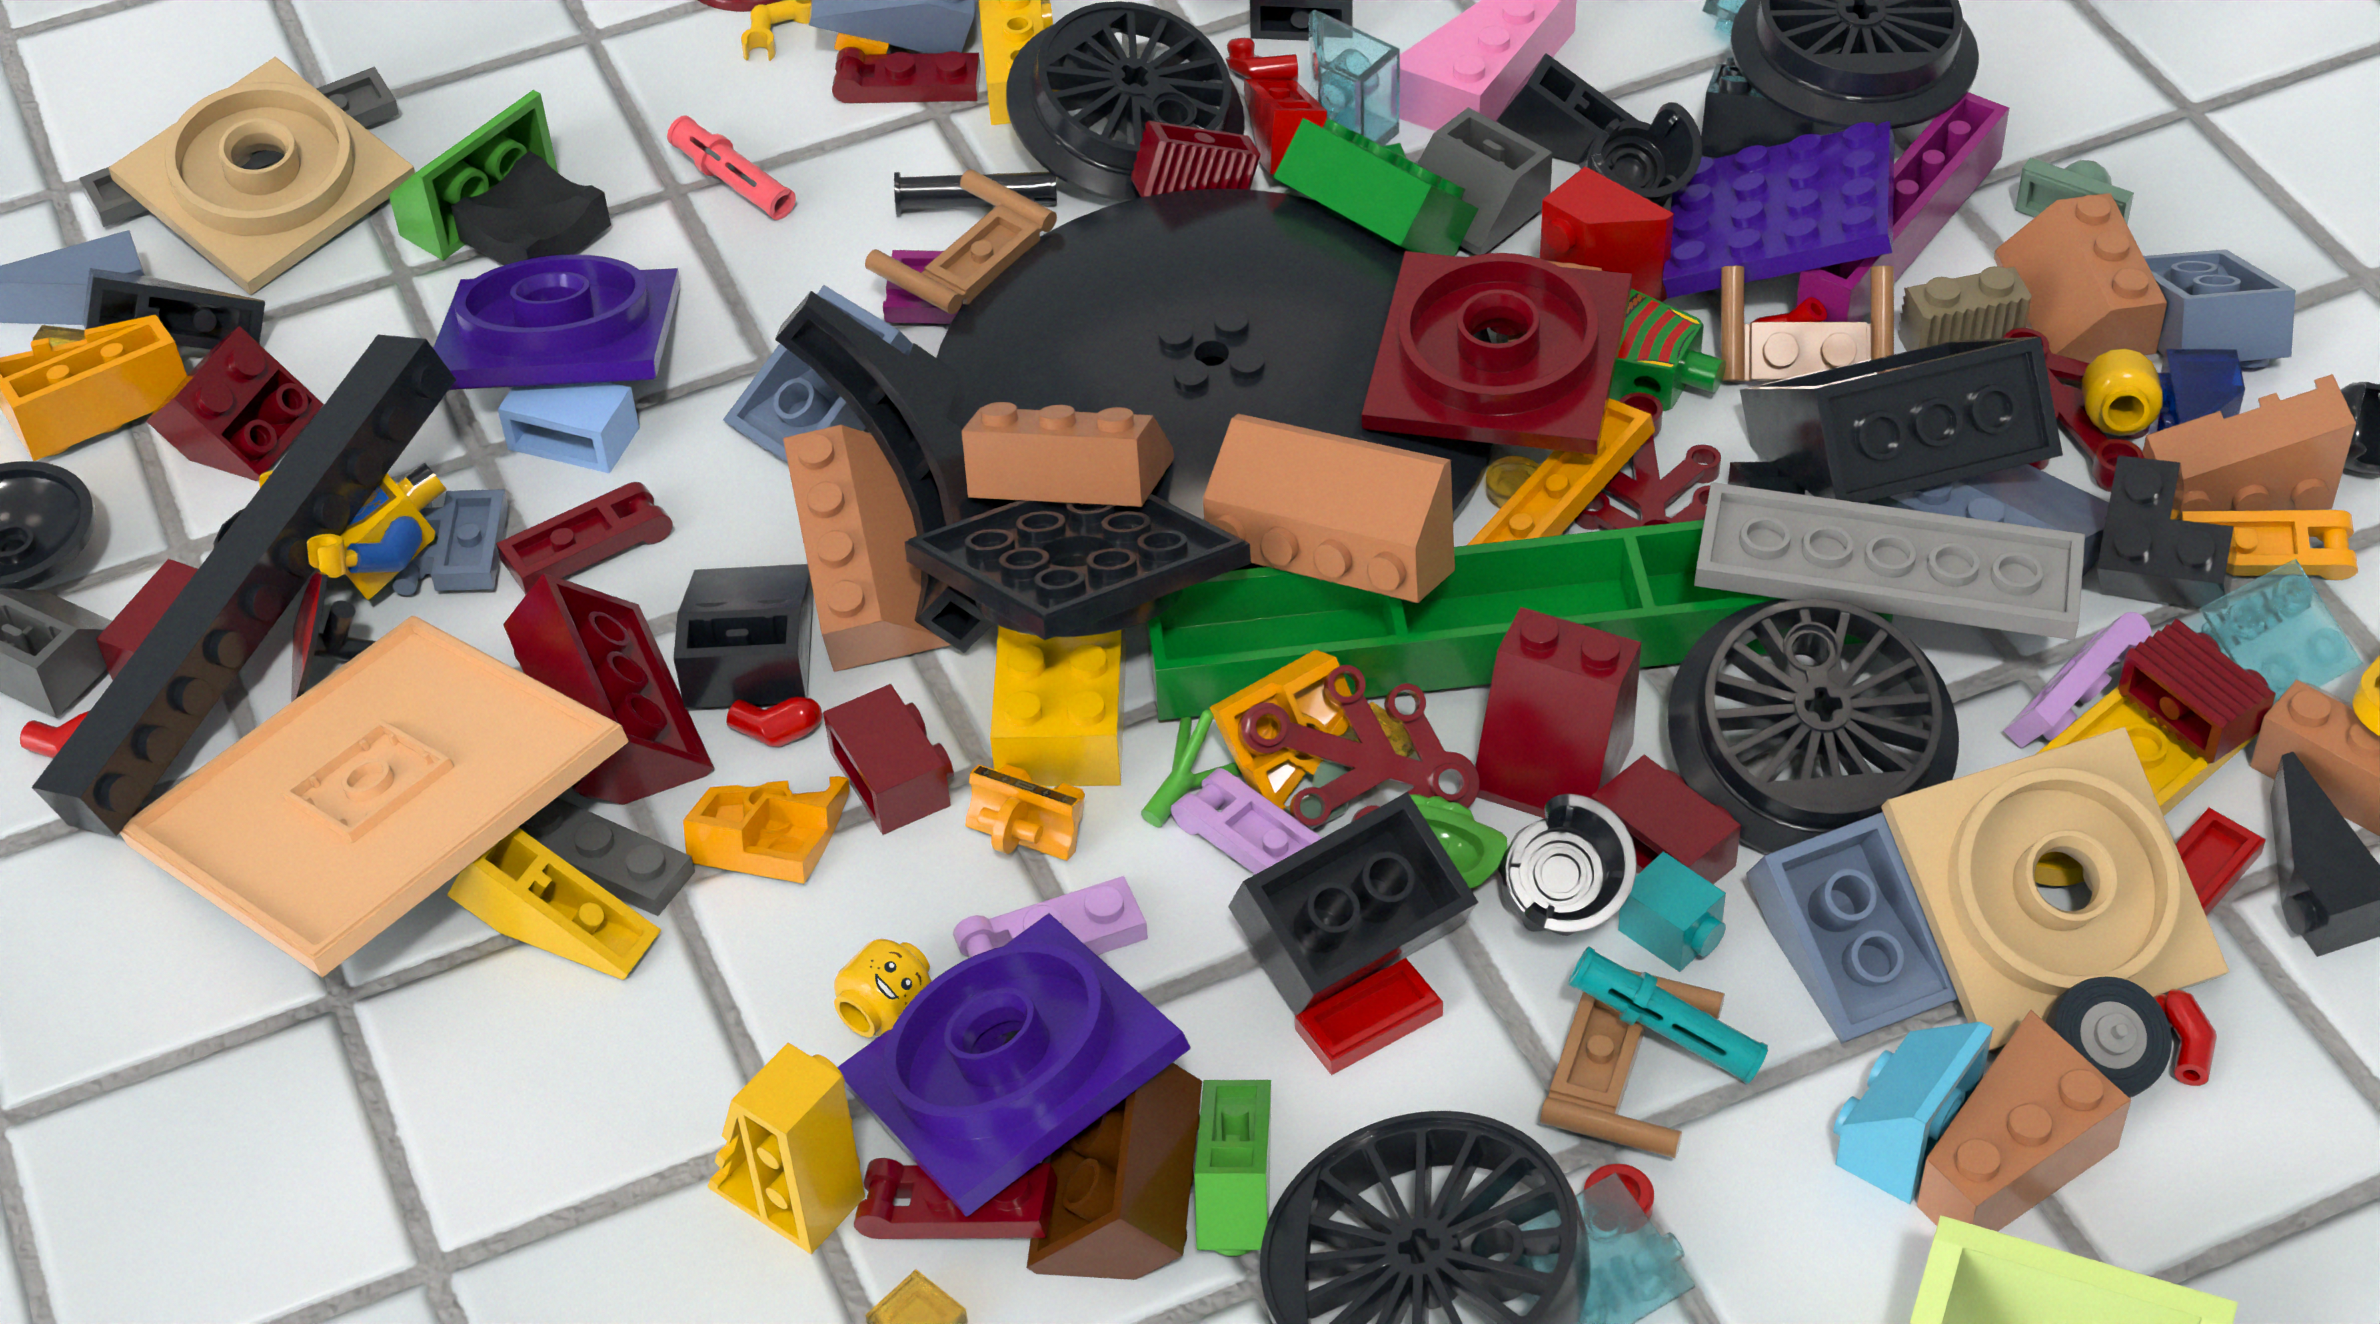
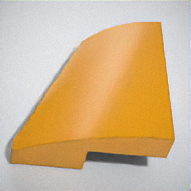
M1316 649L1209 707L1227 747L1248 786L1282 810L1286 807L1284 805L1285 801L1306 773L1314 775L1317 767L1324 760L1283 747L1271 755H1255L1249 752L1240 742L1238 724L1240 718L1248 709L1256 704L1268 702L1282 707L1293 723L1336 736L1343 735L1350 724L1340 706L1330 701L1324 690V682L1327 675L1340 665L1335 656ZM1337 675L1334 681L1336 691L1345 697L1352 696L1344 675ZM1262 716L1257 720L1256 730L1262 738L1273 739L1277 735L1278 726L1271 717Z
M840 776L829 777L830 786L826 791L792 794V791L789 789L788 781L767 782L754 787H743L740 785L709 787L683 819L686 854L692 857L693 864L804 884L822 857L839 822L850 792L849 778Z

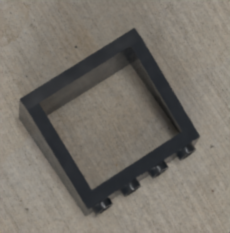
M2041 337L1954 340L1740 389L1750 446L1815 497L1864 503L2063 456Z

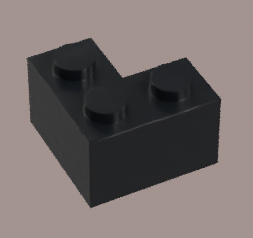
M2118 455L2097 565L2101 591L2103 595L2227 610L2237 555L2234 526L2179 520L2184 495L2180 462Z

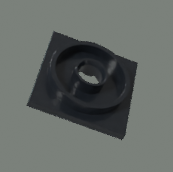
M1152 494L1149 495L1142 507L1019 500L905 541L907 562L974 599L978 610L988 620L1009 630L1037 635L1044 640L1053 637L1104 634L1139 625L1171 608L1181 597L1184 588L1251 564L1250 543Z

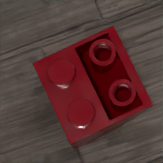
M238 326L205 355L146 422L189 461L257 481L260 475L272 466L324 404L246 331Z

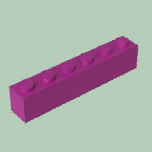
M1968 92L1957 105L1934 118L1894 163L1893 253L1801 271L1796 307L1808 297H1814L1826 309L1827 318L1823 322H1861L1871 311V267L1893 266L1894 283L2001 160L2010 108Z

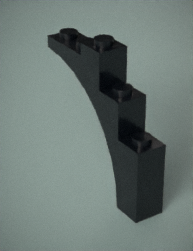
M810 291L782 323L775 340L809 365L846 401L873 435L898 478L912 512L917 536L998 508L984 498L968 497L962 428L946 418L962 375L915 343L905 353H902L822 297ZM921 570V591L914 621L965 653L994 623L980 613L974 599Z

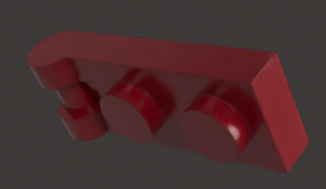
M845 47L838 52L836 57V74L833 79L832 93L838 101L843 103L978 101L981 71L979 52L960 53L948 51L924 54L896 52L893 54L865 55L862 50L856 47Z
M631 482L499 541L496 545L500 560L523 592L527 594L543 573L563 578L641 541L648 544L658 543L670 534L673 522L663 508L654 505V498L644 484L641 482Z
M876 1158L867 1165L863 1183L868 1191L867 1199L861 1201L857 1207L854 1228L860 1234L872 1239L1046 1238L1058 1179L1051 1163H1038L966 1217L918 1165H903L890 1158ZM911 1198L909 1206H894L895 1199Z

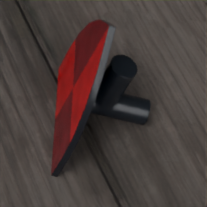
M316 572L308 583L293 626L291 702L304 694L313 656L350 661L376 642L348 637L356 610L351 603L343 600L335 601L331 605L323 633L319 632L328 575L323 572Z

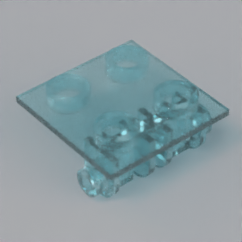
M2297 559L2199 609L2207 621L2202 625L2201 632L2211 636L2219 645L2221 652L2228 654L2230 659L2242 668L2253 669L2265 678L2270 689L2276 693L2273 705L2296 679L2321 687L2363 664Z
M1616 1172L1575 1195L1585 1222L1591 1259L1589 1291L1583 1312L1577 1324H1635L1696 1287L1694 1281L1679 1262V1260L1685 1257V1254L1677 1238L1671 1232L1661 1237ZM1552 1210L1524 1225L1520 1230L1558 1227L1561 1224V1220L1556 1212ZM1503 1253V1255L1507 1258L1510 1253ZM1559 1253L1531 1256L1534 1269L1546 1273L1553 1272ZM1531 1294L1537 1303L1541 1296Z

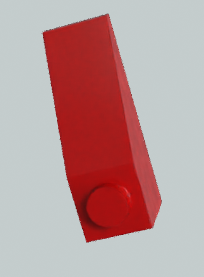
M1244 79V93L1257 149L1261 154L1259 160L1270 174H1275L1302 119H1307L1323 127L1327 119V110L1296 80Z

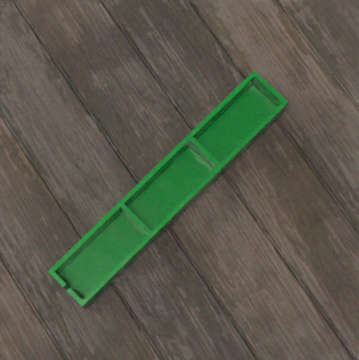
M1697 520L1454 547L1455 571L1419 603L1271 567L1229 571L1184 588L1178 601L1161 615L1146 621L1145 627L1158 719L1167 720L1201 716L1202 712L1207 709L1210 710L1209 707L1315 649L1335 656L1340 666L1351 665L1359 669L1366 682L1363 693L1365 698L1385 696L1390 690L1404 683L1416 685L1422 691L1491 684L1498 648L1520 607L1642 642L1640 667L1682 663L1693 645L1706 631L1722 619L1751 605L1782 598L1694 586L1705 521ZM1873 612L1892 624L1893 614ZM1791 628L1778 630L1783 639H1785ZM1846 634L1843 645L1865 643L1856 637ZM1757 638L1745 644L1757 654L1767 653ZM1343 674L1353 695L1355 691L1354 680L1350 676Z

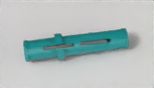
M1590 946L1585 949L1568 980V985L1572 988L1576 987L1619 1011V1019L1630 1026L1634 1025L1636 1021L1681 1045L1686 1050L1737 1076L1746 1084L1753 1080L1767 1055V1044L1750 1038L1714 1018L1709 1013L1656 985L1657 978L1651 974L1643 972L1638 976L1595 952V949Z

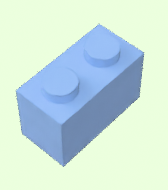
M613 382L512 387L498 407L508 450L605 473L612 471L640 428L631 387Z

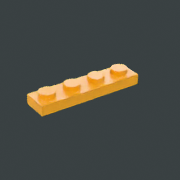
M1609 398L1597 455L1554 450L1467 545L1561 535L1655 432L1651 414Z

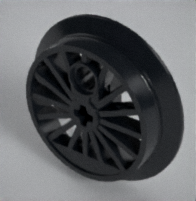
M1746 0L1739 8L1731 28L1730 45L1735 64L1746 81L1759 94L1781 109L1796 116L1823 125L1844 129L1860 122H1872L1877 126L1886 121H1890L1892 129H1897L1936 118L1957 105L1965 97L1973 85L1979 65L1977 42L1967 22L1963 19L1958 0Z
M1122 1L1102 2L1084 6L1070 12L1055 24L1040 31L1021 48L1010 68L1006 84V105L1009 118L1015 133L1028 152L1044 168L1069 185L1089 194L1113 201L1126 202L1141 197L1131 179V172L1134 170V162L1137 160V152L1140 150V142L1143 140V132L1146 130L1147 121L1195 128L1202 127L1208 130L1244 135L1245 117L1239 93L1230 78L1227 66L1216 47L1202 32L1187 21L1168 11L1145 4ZM1116 32L1122 34V47L1114 35ZM1136 35L1150 38L1140 59L1137 58ZM1161 43L1170 47V49L1153 60ZM1186 59H1187L1188 61H1190V62H1188V63H1183V64H1181V63L1184 62ZM1082 109L1074 116L1068 113V111ZM1104 117L1108 120L1101 135L1089 129ZM1117 130L1127 137V143L1113 140Z
M1782 598L1754 604L1734 612L1706 631L1687 653L1677 671L1668 702V740L1680 777L1687 786L1706 800L1725 808L1734 820L1741 824L1739 838L1741 842L1766 854L1883 812L1881 806L1889 799L1953 780L1959 753L1957 716L1947 687L1935 666L1925 653L1893 624L1873 612L1846 602L1820 598L1797 600ZM1791 628L1785 639H1783L1778 630ZM1848 634L1866 642L1867 645L1843 673L1840 655L1845 635ZM1757 638L1774 665L1745 644ZM1880 652L1894 664V666L1853 686ZM1795 656H1808L1812 658L1818 664V666H1806L1800 663L1795 658ZM1729 661L1758 683L1720 673V670ZM1905 681L1908 682L1914 693L1910 695L1875 697ZM1715 695L1756 707L1716 710ZM1817 697L1813 705L1814 711H1809L1814 698ZM1921 716L1923 729L1885 718ZM1767 728L1730 747L1722 734V731ZM1787 740L1786 744L1758 778L1741 764ZM1884 743L1920 752L1918 764L1916 766ZM1797 753L1802 754L1796 779L1775 781ZM1815 757H1819L1823 776L1820 778H1810ZM1865 759L1883 772L1873 773ZM1839 761L1848 775H1841Z

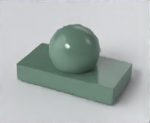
M2030 157L2022 168L2015 210L2036 217L2056 200L2111 193L2126 224H2128L2134 192L2113 186L2111 177L2106 169L2095 161L2079 160L2063 169Z

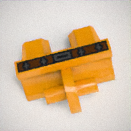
M978 764L970 772L969 783L972 796L965 826L992 835L991 843L994 850L1010 854L1019 844L1066 861L1076 852L1078 825L1083 817L1085 798L1083 789L1065 783L1053 789L1033 783L1026 770L1006 764L998 771Z

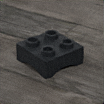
M530 151L516 160L507 175L493 188L477 196L464 197L451 206L459 240L502 265L538 257L571 255L611 226L605 193L592 185L584 186L569 181L551 168L543 158Z

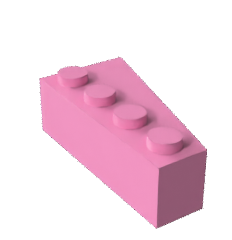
M1480 0L1386 64V114L1434 131L1443 127L1468 107L1497 122L1496 120L1515 90L1544 54L1547 53L1554 57L1575 32L1577 0Z

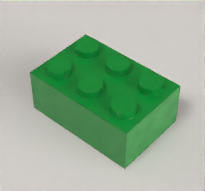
M1329 118L1326 119L1323 127L1307 119H1302L1273 178L1412 252L1455 256L1479 208L1461 199L1466 189Z

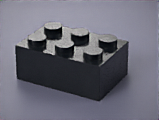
M1406 792L1244 880L1228 908L1294 1014L1297 1015L1457 929L1479 902L1409 793Z

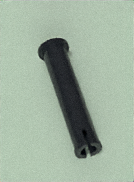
M894 172L896 215H902V210L994 205L963 190L960 187L962 175L901 177L900 172ZM1051 172L982 174L1038 204L1057 205L1056 175Z

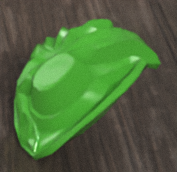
M1409 794L1469 888L1481 885L1497 871L1507 850V837L1502 832L1475 821L1471 810L1460 803H1450L1441 796L1427 798L1419 794Z

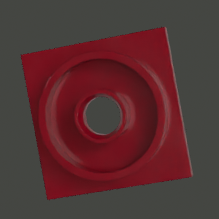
M1405 251L1362 411V429L1597 455L1632 290V274L1559 267L1540 258L1515 253H1488L1459 257ZM1486 328H1490L1493 332L1501 335H1515L1521 332L1525 334L1521 338L1507 343H1488L1473 337L1475 333Z

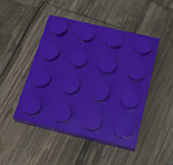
M1890 121L1882 122L1877 126L1872 122H1860L1848 127L1845 131L1821 136L1818 134H1805L1789 143L1770 147L1754 145L1742 149L1737 154L1715 159L1701 157L1700 165L1693 178L1684 187L1672 193L1670 212L1674 213L1671 256L1664 263L1663 283L1668 298L1721 288V267L1743 266L1744 283L1893 253L1895 139Z

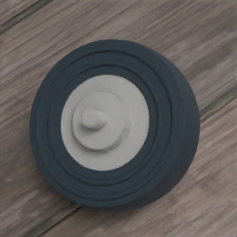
M2105 976L2081 981L2064 992L2056 1000L2046 1019V1023L2129 1098L2151 1087L2162 1075L2168 1064L2172 1049V1035L2168 1019L2156 999L2145 989L2129 980Z

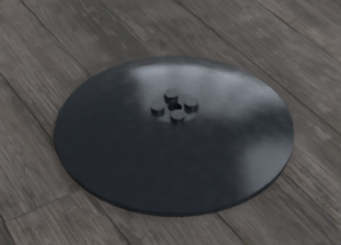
M1250 189L1175 191L1140 197L1107 206L1075 218L1040 236L1039 242L1006 268L968 305L964 304L954 317L936 357L962 375L946 417L962 429L980 407L996 402L1012 403L1017 406V409L1041 410L1051 405H1068L1073 407L1075 412L1098 413L1104 409L1121 407L1130 409L1134 415H1153L1173 446L1174 459L1151 494L1203 520V496L1231 418L1237 414L1450 459L1453 521L1473 496L1486 472L1495 448V443L1362 429V411L1405 251L1410 250L1393 243L1314 199L1285 193ZM1487 328L1473 335V337L1481 341L1492 343ZM1209 356H1217L1226 361L1219 365L1207 366L1200 360ZM984 498L998 508L1019 501ZM1251 563L1243 567L1237 568L1235 570L1263 568L1267 566Z

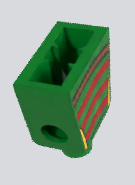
M1632 289L1609 398L1619 401L1623 396L1630 393H1647L1659 399L1662 403L1663 411L1673 409L1687 385L1715 393L1721 385L1726 361L1701 353L1704 325L1699 318Z

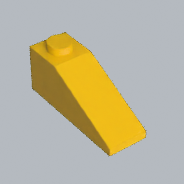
M519 827L460 871L447 894L451 899L501 934L621 980L627 977L661 931L660 928Z

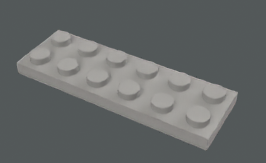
M1711 482L1694 586L1790 600L1830 599L1850 603L1873 612L2075 640L2080 615L2085 534Z

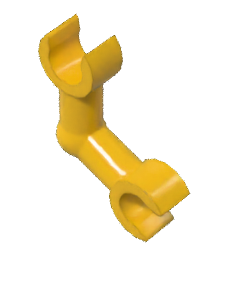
M783 0L767 5L755 6L750 15L751 28L746 30L741 36L743 58L748 61L749 53L752 49L763 47L767 49L768 59L771 61L776 54L774 35L770 31L771 25L792 19L798 23L808 24L811 0Z

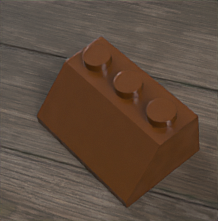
M1171 1063L1042 1160V1163H1051L1058 1180L1046 1238L1030 1239L1027 1269L1036 1274L1137 1280L1183 1256L1187 1240L1186 1225L1190 1189L1194 1179L1193 1162L1197 1129L1200 1123L1199 1108L1202 1080L1175 1063Z

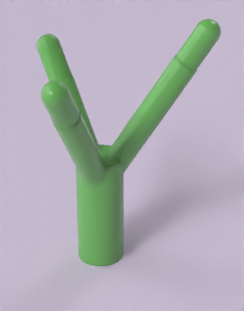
M1207 709L1202 712L1192 736V719L1190 717L1180 719L1172 772L1141 811L1142 817L1149 824L1155 827H1162L1171 815V805L1190 789L1202 786V780L1217 768H1223L1234 776L1242 774L1236 762L1196 774L1191 772L1214 719L1211 710Z

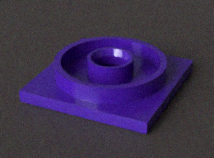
M555 255L510 263L492 269L474 279H460L433 347L457 379L449 390L654 380L657 377L680 289L678 268L639 270L627 262L603 256Z
M1048 913L1004 946L968 958L939 975L906 1006L892 1030H887L837 1068L844 1077L845 1088L967 1217L1185 1054L1191 1047L1182 1030ZM1020 1030L1010 1041L1004 1044L1008 1032Z

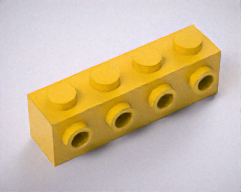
M979 0L991 125L1011 123L1006 105V84L1009 71L1021 48L1040 31L1053 25L1050 0Z

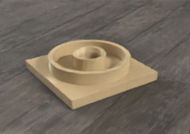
M276 56L232 86L198 101L176 123L108 167L111 178L115 183L250 295L389 199V194L415 173L413 165ZM271 150L285 155L279 162L267 168L257 170L240 168L250 160L252 153L256 151Z
M2125 727L1887 800L1881 806L1968 1023L1983 1022L1993 1027L1988 1053L2005 1047L2030 1010L2046 1022L2047 1016L2056 1000L2064 992L2081 981L2095 977H2118L2139 985L2155 997L2158 994L2168 995L2171 989L2183 990L2220 978L2230 972ZM2049 852H2062L2073 857L2082 865L2085 883L2093 892L2090 902L2084 909L2064 911L2052 906L2041 896L2035 882V868L2042 855Z

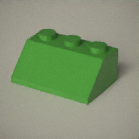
M532 90L418 170L389 194L398 232L401 237L444 261L466 245V243L459 240L451 206L464 197L477 196L493 188L507 175L516 160L529 151L543 158L558 173L541 93Z

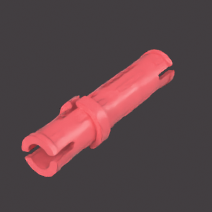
M687 115L680 116L671 124L667 133L668 142L691 157L697 169L708 176H717L735 189L736 192L766 211L775 220L782 219L791 212L796 201L795 193L736 152L731 141L725 136L718 133L711 134ZM710 148L712 151L718 154L721 157V159L717 161L715 158L706 153V149ZM732 164L734 170L728 169V165ZM741 175H747L752 180H754L757 183V185L753 187L744 179H742Z

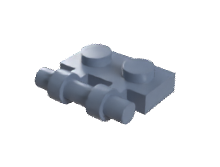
M505 489L446 491L443 507H432L431 502L419 512L435 530V536H438L436 545H427L409 562L404 570L394 576V591L406 596L415 593L418 581L423 579L425 574H431L435 591L494 589L499 563L496 543L503 540L508 511Z

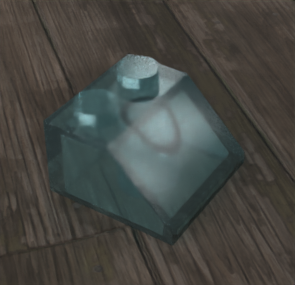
M1314 10L1308 15L1310 95L1327 110V118L1377 142L1381 146L1386 145L1399 134L1400 48Z

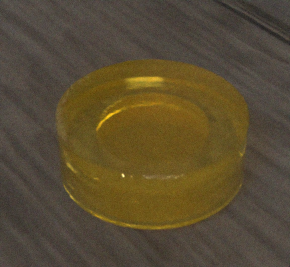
M1507 456L1493 462L1486 472L1485 492L1488 500L1494 506L1501 509L1540 465L1522 456Z

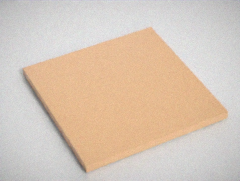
M411 616L134 815L120 831V834L129 847L310 970L324 977L629 741L622 726L615 721L424 620Z

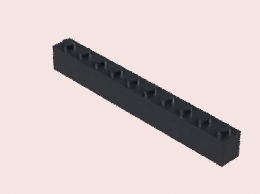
M380 334L375 337L31 787L68 826L117 837L316 568L309 564L308 539L322 534L341 536L457 380L427 339Z

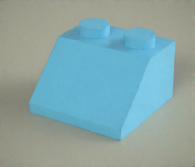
M1973 1022L1910 1031L1895 1053L1888 1050L1883 1051L1870 1072L1867 1082L1869 1089L1861 1100L1854 1096L1850 1097L1836 1119L1833 1132L1840 1136L1836 1165L1910 1205L1920 1190L1926 1158L1983 1078L1993 1027L1983 1022Z

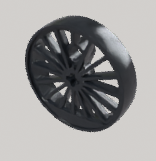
M1425 1111L1391 1117L1356 1130L1323 1150L1295 1176L1279 1198L1267 1223L1260 1253L1261 1285L1272 1324H1311V1319L1351 1301L1353 1302L1329 1324H1367L1381 1310L1382 1312L1376 1324H1401L1410 1304L1412 1305V1324H1429V1309L1442 1307L1449 1324H1463L1452 1303L1458 1294L1497 1324H1577L1586 1303L1591 1277L1590 1249L1585 1222L1575 1193L1553 1157L1534 1139L1513 1126L1490 1117L1458 1111ZM1453 1166L1431 1210L1432 1167ZM1477 1167L1493 1171L1462 1199ZM1416 1170L1415 1217L1411 1219L1391 1177ZM1519 1181L1532 1189V1191L1490 1209ZM1380 1182L1401 1225L1395 1223L1358 1194ZM1341 1207H1344L1373 1230L1329 1220V1218ZM1552 1210L1556 1212L1561 1220V1224L1553 1228L1521 1231L1518 1227ZM1312 1240L1347 1248V1250L1310 1253ZM1498 1253H1510L1502 1261L1488 1259ZM1559 1253L1553 1272L1546 1273L1534 1269L1531 1256ZM1339 1277L1309 1291V1280ZM1524 1292L1541 1296L1525 1316H1519L1502 1303L1513 1300Z

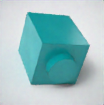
M1663 851L1635 877L1630 895L1620 908L1618 931L1678 972H1681L1698 955L1702 957L1709 955L1722 940L1726 930V925L1723 923L1726 893Z

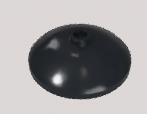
M16 461L0 464V588L28 589L45 582L66 568L88 543L95 526V506L91 494L83 481L67 469L36 461Z

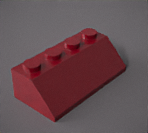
M543 573L503 624L514 649L515 658L520 663L524 674L620 724L629 741L572 785L573 791L586 798L594 799L597 797L625 805L706 777L714 766L687 708H684L679 690L639 604Z

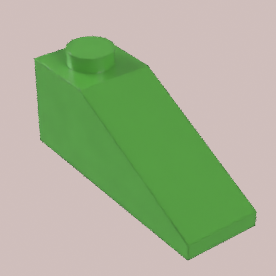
M1203 1080L1195 1165L1197 1250H1215L1220 1254L1228 1256H1238L1249 1253L1252 1250H1261L1264 1232L1269 1221L1271 1080Z

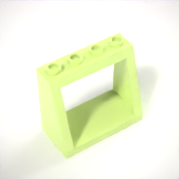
M1940 1215L1910 1324H2233L2238 1302Z

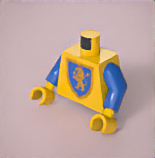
M423 463L397 484L387 473L341 536L322 534L308 539L309 564L327 574L330 578H337L346 574L363 596L369 600L394 576L404 570L409 562L434 540L435 530L419 511L447 489L426 463ZM273 471L264 472L260 475V488Z

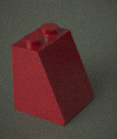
M1520 607L1497 651L1475 765L1480 781L1477 797L1545 818L1544 808L1551 798L1562 794H1574L1591 798L1592 794L1616 777L1628 756L1634 740L1642 642Z

